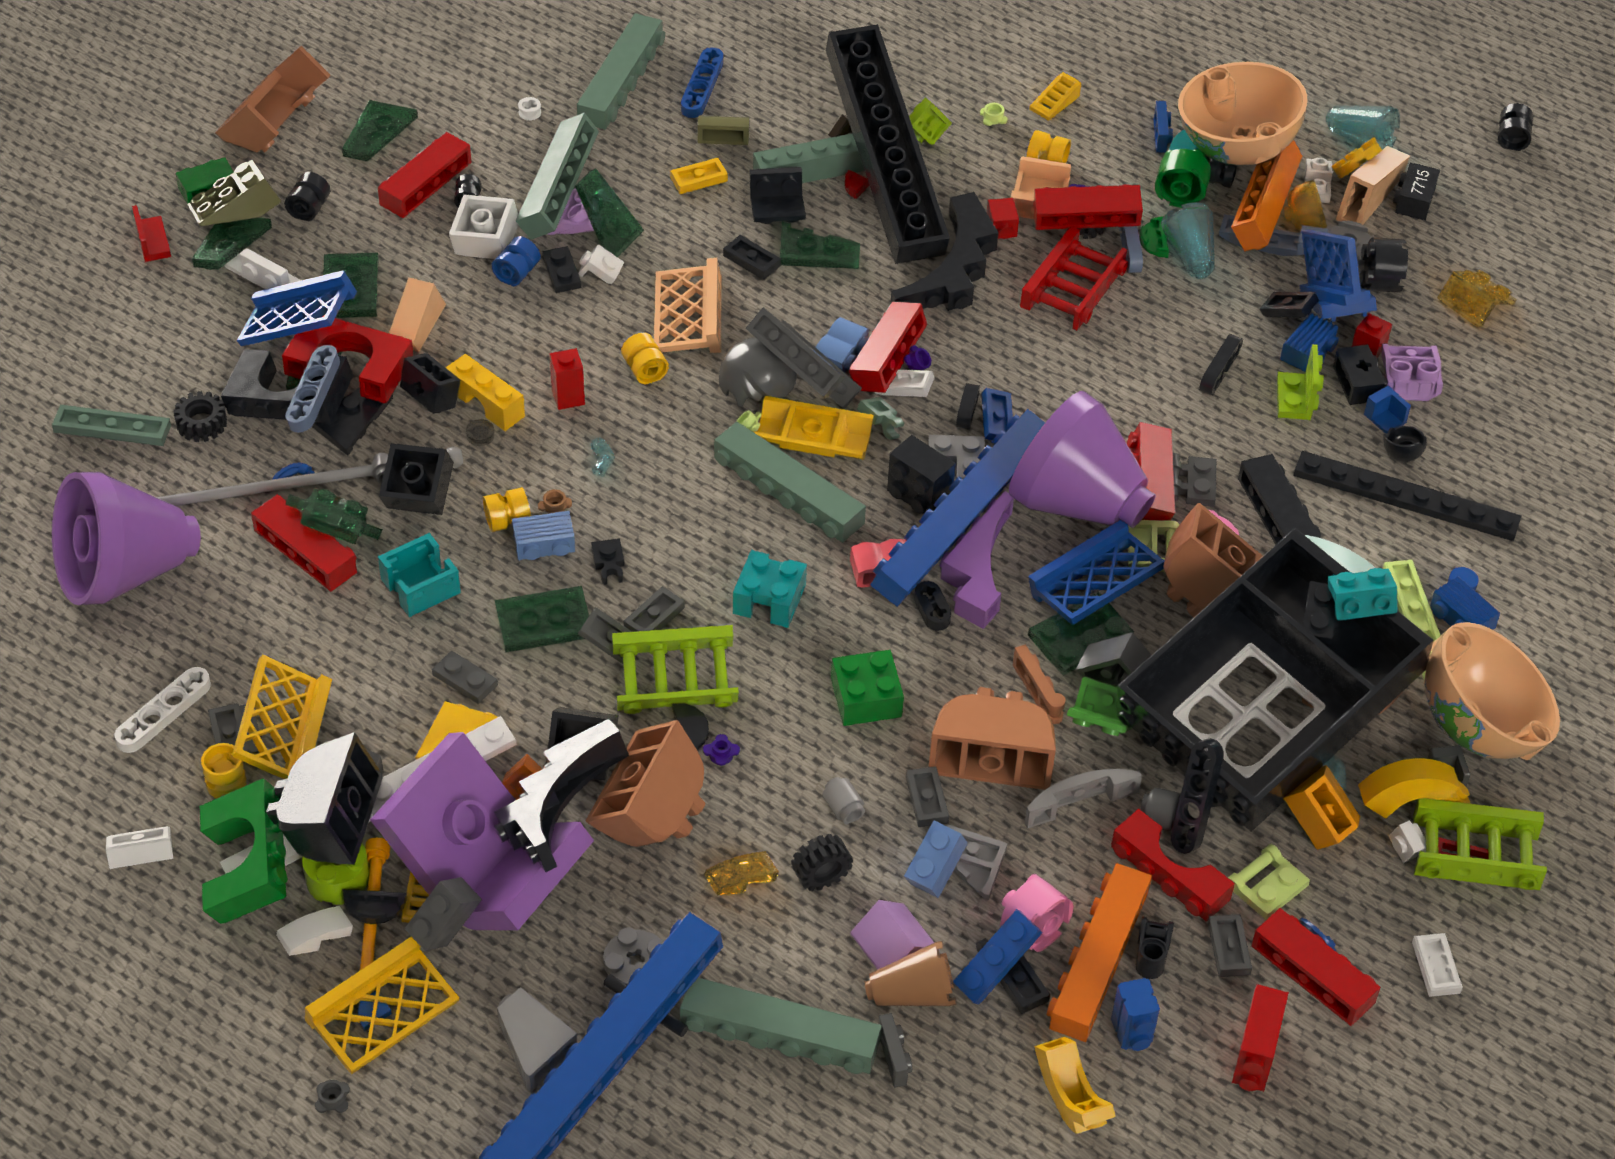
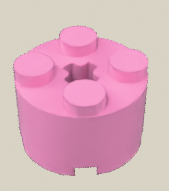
M1033 874L1017 891L1011 890L1003 898L1002 906L1005 909L1001 917L1000 926L1007 921L1016 909L1020 910L1043 932L1029 948L1030 950L1034 949L1036 952H1041L1062 934L1058 929L1063 921L1066 924L1069 923L1073 914V902L1043 878Z

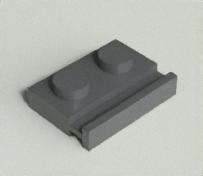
M236 703L208 710L215 744L228 743L235 746L246 704L239 706ZM256 716L251 718V722L255 729L259 731ZM253 740L244 743L243 750L252 754L259 753Z

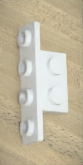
M242 248L238 249L224 261L225 268L264 289L302 281L289 274L287 269L248 248L245 250Z

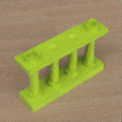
M733 625L612 633L613 655L620 654L623 657L626 695L617 696V711L624 710L626 714H637L642 709L672 707L674 703H685L688 705L715 704V707L725 708L732 706L733 702H738V687L728 688L725 649L733 647ZM710 648L713 651L716 689L698 690L695 652L698 649ZM680 650L683 653L686 691L668 692L665 654L668 651ZM650 652L653 655L656 693L638 694L635 656L638 653Z
M1427 798L1418 799L1413 814V823L1425 827L1426 852L1419 851L1414 868L1415 876L1515 887L1524 890L1541 889L1547 873V866L1533 865L1532 840H1538L1544 824V812ZM1438 829L1455 830L1457 832V856L1439 854ZM1469 832L1488 835L1489 859L1470 857ZM1501 836L1519 839L1520 863L1502 861Z

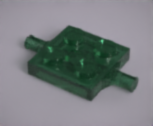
M314 487L311 496L306 500L289 494L285 504L301 510L302 519L300 524L354 545L362 534L379 540L383 530L367 524L365 518L368 511L367 507L362 506L355 500H346L338 497L329 490H320Z

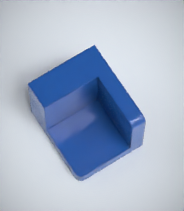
M1387 386L1368 397L1364 415L1387 434L1389 428H1398L1407 423L1411 405L1390 386Z

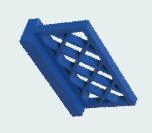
M1309 229L1301 231L1308 283L1299 285L1300 292H1315L1319 300L1342 306H1351L1371 301L1370 290L1362 289L1360 286L1355 238Z
M343 270L254 292L251 300L256 307L239 335L237 342L242 347L331 326L343 302L353 299L357 290Z
M1119 520L1029 575L1031 594L1036 601H1045L1071 625H1074L1163 570L1164 560L1129 533L1128 525L1124 521ZM1130 546L1135 549L1134 553H1121ZM1106 561H1112L1111 567H1098ZM1117 561H1133L1132 567H1116ZM1138 561H1151L1153 563L1148 567H1137ZM1083 575H1089L1088 581H1075ZM1094 575H1109L1108 581H1093ZM1115 575L1130 576L1124 582L1114 581ZM1059 590H1065L1064 596H1052V594ZM1071 590H1086L1085 596H1070ZM1091 590H1106V593L1101 596H1090ZM1068 604H1083V607L1074 613L1067 609Z

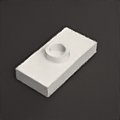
M898 370L886 393H875L888 396L927 397L934 380L933 371Z
M1445 933L1414 936L1412 944L1429 997L1460 994L1463 987Z

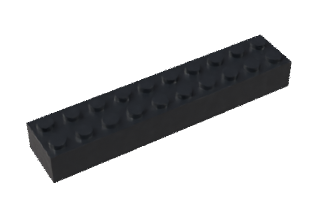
M879 25L829 32L826 46L827 57L895 264L946 255L950 236Z

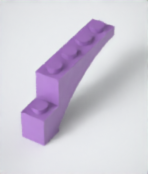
M1006 491L997 500L993 499L990 502L986 513L982 517L978 516L975 519L971 530L966 535L962 534L955 548L951 552H946L940 561V567L942 568L941 580L958 588L953 597V601H955L954 613L982 629L988 625L1000 609L1001 593L996 591L993 581L991 552L1000 530L1013 511L1014 498Z

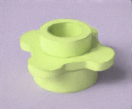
M989 103L980 110V115L984 118L983 124L987 126L1007 123L1008 118L1004 116V107L999 103Z
M748 410L737 419V422L752 432H756L760 427L758 420L762 414L759 411L753 414Z

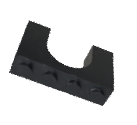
M244 349L221 394L229 415L286 420V411L297 387L282 392L268 390L277 372L270 351ZM339 356L340 365L315 422L332 423L353 378L347 356ZM324 376L314 377L311 381H318ZM315 396L305 397L302 401H309Z

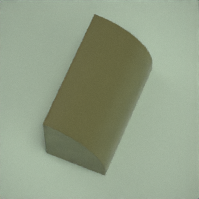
M698 116V143L749 144L750 117Z

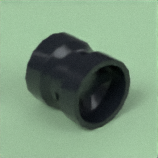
M1211 158L1209 163L1211 166L1209 183L1214 184L1218 182L1224 187L1231 188L1237 165L1219 162Z
M464 174L457 178L454 203L458 208L463 195L480 196L482 184L477 176Z

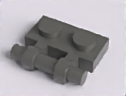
M1173 453L1175 501L1178 500V495H1185L1186 504L1196 505L1201 503L1203 506L1214 507L1216 501L1217 459L1189 456L1187 464H1182L1180 455ZM1179 476L1187 477V483L1181 482Z

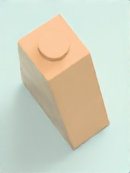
M408 278L389 331L390 334L411 339L413 351L416 352L421 350L446 305L434 283Z

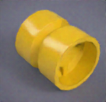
M1035 130L1031 137L1026 157L1067 163L1071 149V140L1056 136L1053 139L1051 134Z
M638 333L629 337L623 343L621 354L629 367H631L639 383L646 385L661 380L667 374L669 363L650 334Z
M523 487L507 490L505 496L495 493L483 496L482 498L485 517L491 532L507 529L508 525L512 523V518L531 516L528 499Z
M218 743L210 746L201 757L206 788L209 794L216 799L247 785L243 761L232 757L234 745Z

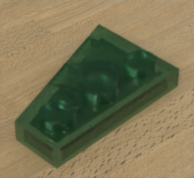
M369 100L342 148L343 157L369 161L418 118L417 109Z
M595 168L575 185V188L600 245L618 257L644 229Z
M257 217L214 224L192 257L193 267L219 270L272 228L271 219Z
M782 221L781 265L859 269L860 243L833 235L826 237L816 235L814 230L805 227L803 231L791 228V223Z

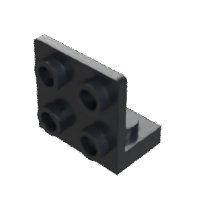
M801 167L749 170L750 201L754 222L770 224L776 221L794 223L799 220H806L802 196Z

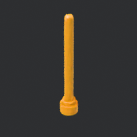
M370 838L365 843L367 860L370 863L367 891H380L382 866L389 859L391 848L384 838ZM364 923L360 970L374 961L377 924Z

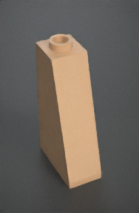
M1386 146L1379 154L1352 173L1336 220L1353 221L1364 225L1397 185L1402 171L1405 172L1410 156Z

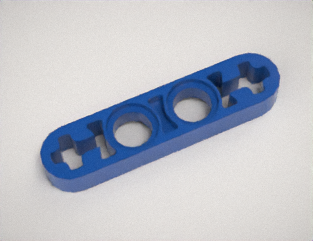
M706 48L700 55L681 100V112L685 117L696 118L702 115L723 67L724 54L718 48ZM703 73L711 74V76L703 77L700 75ZM695 89H702V90H704V92L697 93V92H694V90H695Z

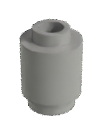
M836 777L827 782L822 795L837 819L842 820L844 824L860 819L865 813L864 802L848 778Z

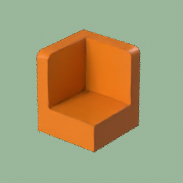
M526 754L506 772L502 784L518 800L520 799L519 795L523 793L519 781L542 770V768Z

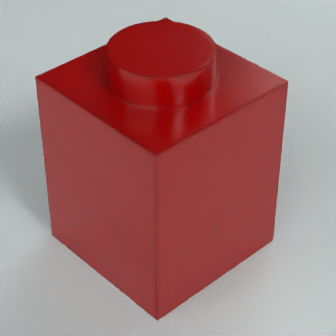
M1014 198L989 199L987 201V214L998 231V239L1017 237L1019 216Z
M1368 313L1357 326L1351 347L1369 345L1372 354L1378 358L1381 354L1382 344H1388L1393 324Z

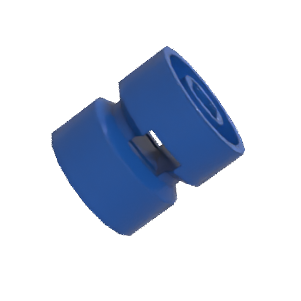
M521 236L514 237L505 247L504 251L492 262L493 273L501 282L513 287L517 286L527 276L528 272L537 265L541 259V254L537 246L529 239Z

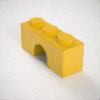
M467 354L462 355L445 367L460 379L457 397L465 403L476 397L484 407L485 417L502 430H508L525 417L524 395Z

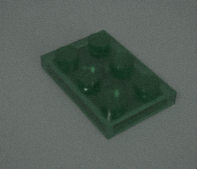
M378 252L324 254L323 275L344 270L357 290L353 299L343 302L335 318L377 317Z
M582 586L495 600V609L505 653L585 639L578 634L589 617Z
M1097 591L1090 596H1101L1102 594ZM1108 603L1074 625H1071L1057 613L1029 628L1028 636L1064 676L1077 668L1089 644L1134 633V630ZM1073 604L1067 609L1074 613L1082 608L1083 604Z

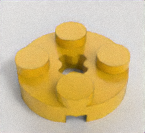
M1374 137L1361 145L1362 147L1352 150L1344 158L1331 166L1339 179L1348 175L1382 151Z

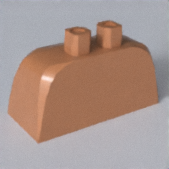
M1197 503L1175 530L1167 547L1163 565L1164 572L1170 581L1167 596L1174 602H1179L1184 597L1189 600L1187 611L1192 617H1196L1260 560L1263 555L1201 503Z
M980 687L977 694L955 697L941 709L932 732L929 767L936 766L939 776L1046 790L1051 785L1056 752L1052 720L1041 707L1031 702L1023 701V694L1021 692L1010 691L1006 694V698L994 697V691L991 688Z
M678 720L639 729L634 733L627 746L629 756L617 763L585 821L611 838L635 847L660 843L667 840L671 835H674L676 838L687 837L693 829L692 824L686 818L687 814L690 817L698 815L706 804L698 794L704 780L702 759Z

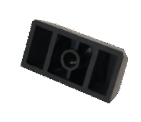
M353 732L321 744L304 753L292 766L288 778L277 781L274 789L279 801L269 803L266 813L273 824H278L286 839L300 856L321 862L355 865L383 776L357 734Z

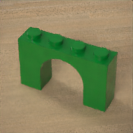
M264 778L200 806V832L217 845L225 844L245 834L255 832L252 850L240 866L229 873L202 884L203 911L220 924L227 923L286 898L288 877L285 871L284 857L286 856V848L284 846L283 833L278 824H273L266 813L269 803L278 802L279 799L275 795V787Z

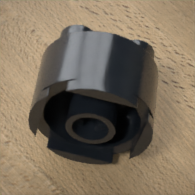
M1372 237L1368 244L1362 245L1361 259L1365 260L1364 270L1360 272V286H1365L1366 290L1400 293L1403 290L1404 286H1399L1400 279H1406L1408 268V249L1402 248V245L1406 244L1404 239Z

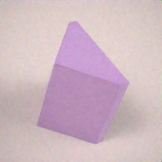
M878 900L850 933L877 970L934 943L903 903Z

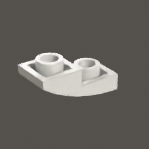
M1324 158L1306 159L1304 201L1330 204L1332 161H1327Z
M336 906L298 918L277 930L276 936L289 956L319 951L321 941L351 936L353 925L341 907Z

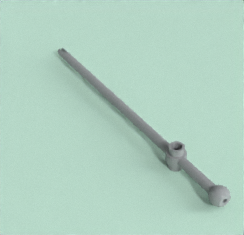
M454 446L447 448L446 450L454 462L453 468L460 467L463 464L462 450ZM376 454L371 465L156 498L174 506L367 476H374L382 484L388 454Z

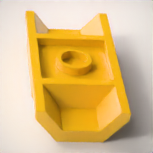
M770 396L764 397L762 415L759 421L760 427L756 432H753L769 443L778 444L783 449L833 458L836 454L856 459H865L874 415Z

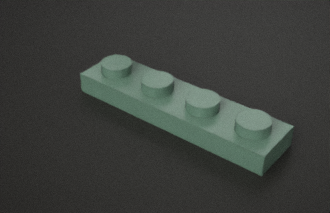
M60 405L52 423L54 433L164 446L171 428L170 418Z

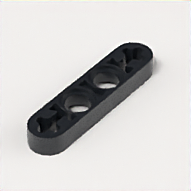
M1212 738L1197 742L1191 750L1171 832L1172 846L1179 853H1190L1198 849L1203 842L1224 758L1223 747L1217 740ZM1206 748H1208V754L1212 756V758L1208 760L1207 753L1203 752ZM1196 774L1204 777L1206 781L1205 790L1197 787L1195 783ZM1190 802L1198 807V818L1190 815L1188 811ZM1186 832H1188L1187 838L1183 836V834Z

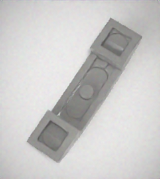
M1103 769L1077 774L1059 781L1040 793L1028 805L1025 826L1028 829L1056 819L1057 808L1099 794L1107 793L1111 802L1137 794L1140 790L1142 775L1140 771Z

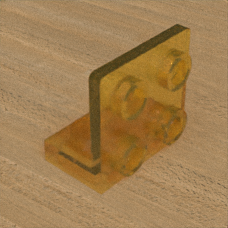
M1467 269L1465 271H1453L1437 297L1476 327L1484 325L1496 305H1514L1517 299L1510 295L1512 292L1507 287L1494 284L1490 281L1491 276L1484 271H1470Z

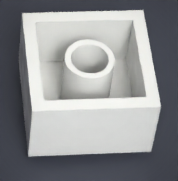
M463 195L449 232L455 254L495 259L504 251L505 247L514 238L518 227L516 222L518 212L514 199Z

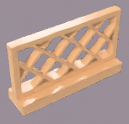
M708 258L707 266L656 271L654 341L661 352L709 347L710 353H721L722 276L717 258ZM703 276L696 284L689 281L692 277ZM662 280H676L669 287L662 284ZM682 285H684V286H686L687 288H689V289H688L684 294H682V295H680L679 293L675 292V291L678 290ZM695 293L702 296L695 303L688 300ZM669 296L676 299L669 306L662 303ZM682 304L689 307L682 314L675 311ZM695 312L702 315L695 322L688 319ZM669 315L675 318L669 325L661 322ZM682 323L688 326L682 333L674 330ZM695 331L702 335L701 339L690 340L688 338ZM668 334L675 337L671 342L661 343V340Z

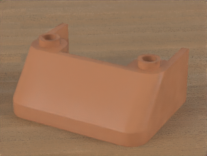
M300 46L263 79L219 127L215 134L223 141L254 152L260 150L266 152L274 144L275 141L273 139L279 134L277 129L298 106L302 104L306 107L315 98L314 90L331 75Z

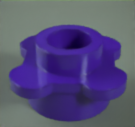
M913 345L910 347L909 355L904 357V361L910 370H925L931 366L930 354L924 348H918Z
M719 734L711 744L704 745L703 753L709 756L713 763L723 766L731 762L733 756H737L740 753V747L737 744H732L726 735Z

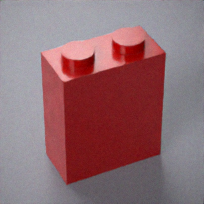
M1256 984L1232 1083L1238 1084L1244 1090H1260L1263 1092L1265 1090L1289 992Z

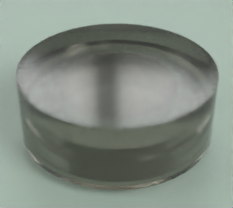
M484 419L470 422L466 427L468 442L475 446L490 444L495 437L493 424Z

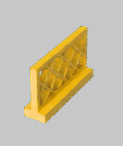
M262 654L258 659L232 757L277 777L287 779L295 762L304 753L316 746L332 679L322 674L318 679H315ZM265 667L275 671L279 680L270 683L264 672ZM297 681L306 685L305 693L297 695L290 682ZM283 685L290 698L281 701L274 687ZM266 691L273 704L264 707L258 698V693ZM293 703L299 716L291 719L284 706ZM276 709L283 722L274 725L267 713L268 711ZM257 715L260 716L266 727L260 731H257L251 722V718ZM287 728L293 738L292 742L285 744L277 730ZM270 734L277 747L267 750L260 736ZM253 740L259 753L254 755L243 750L244 743ZM280 752L286 762L285 768L276 765L271 755Z
M412 936L305 1007V1021L312 1029L315 1028L351 1074L459 1001V996L420 950L421 946ZM419 962L427 972L425 981L406 978L407 970ZM430 976L435 982L429 981ZM387 983L401 985L399 999L379 996L381 987ZM405 985L424 988L422 1002L404 1000ZM428 988L442 990L448 997L440 1004L426 1002ZM374 991H376V995H375V996H374V995H370L371 993H373ZM360 1001L374 1002L372 1017L353 1015L354 1005ZM378 1002L397 1006L395 1020L375 1018ZM401 1006L420 1009L419 1018L414 1022L399 1021ZM333 1019L347 1021L344 1035L330 1034L324 1025ZM351 1022H371L368 1038L349 1036ZM374 1025L394 1027L392 1037L386 1041L372 1039ZM397 1028H403L397 1033ZM337 1042H342V1043H343L342 1048L340 1047V1045H339ZM347 1043L365 1045V1055L353 1063L345 1053Z

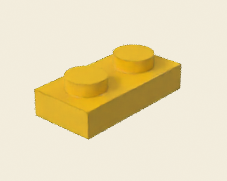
M714 158L670 170V178L679 194L727 182L728 173L719 158Z

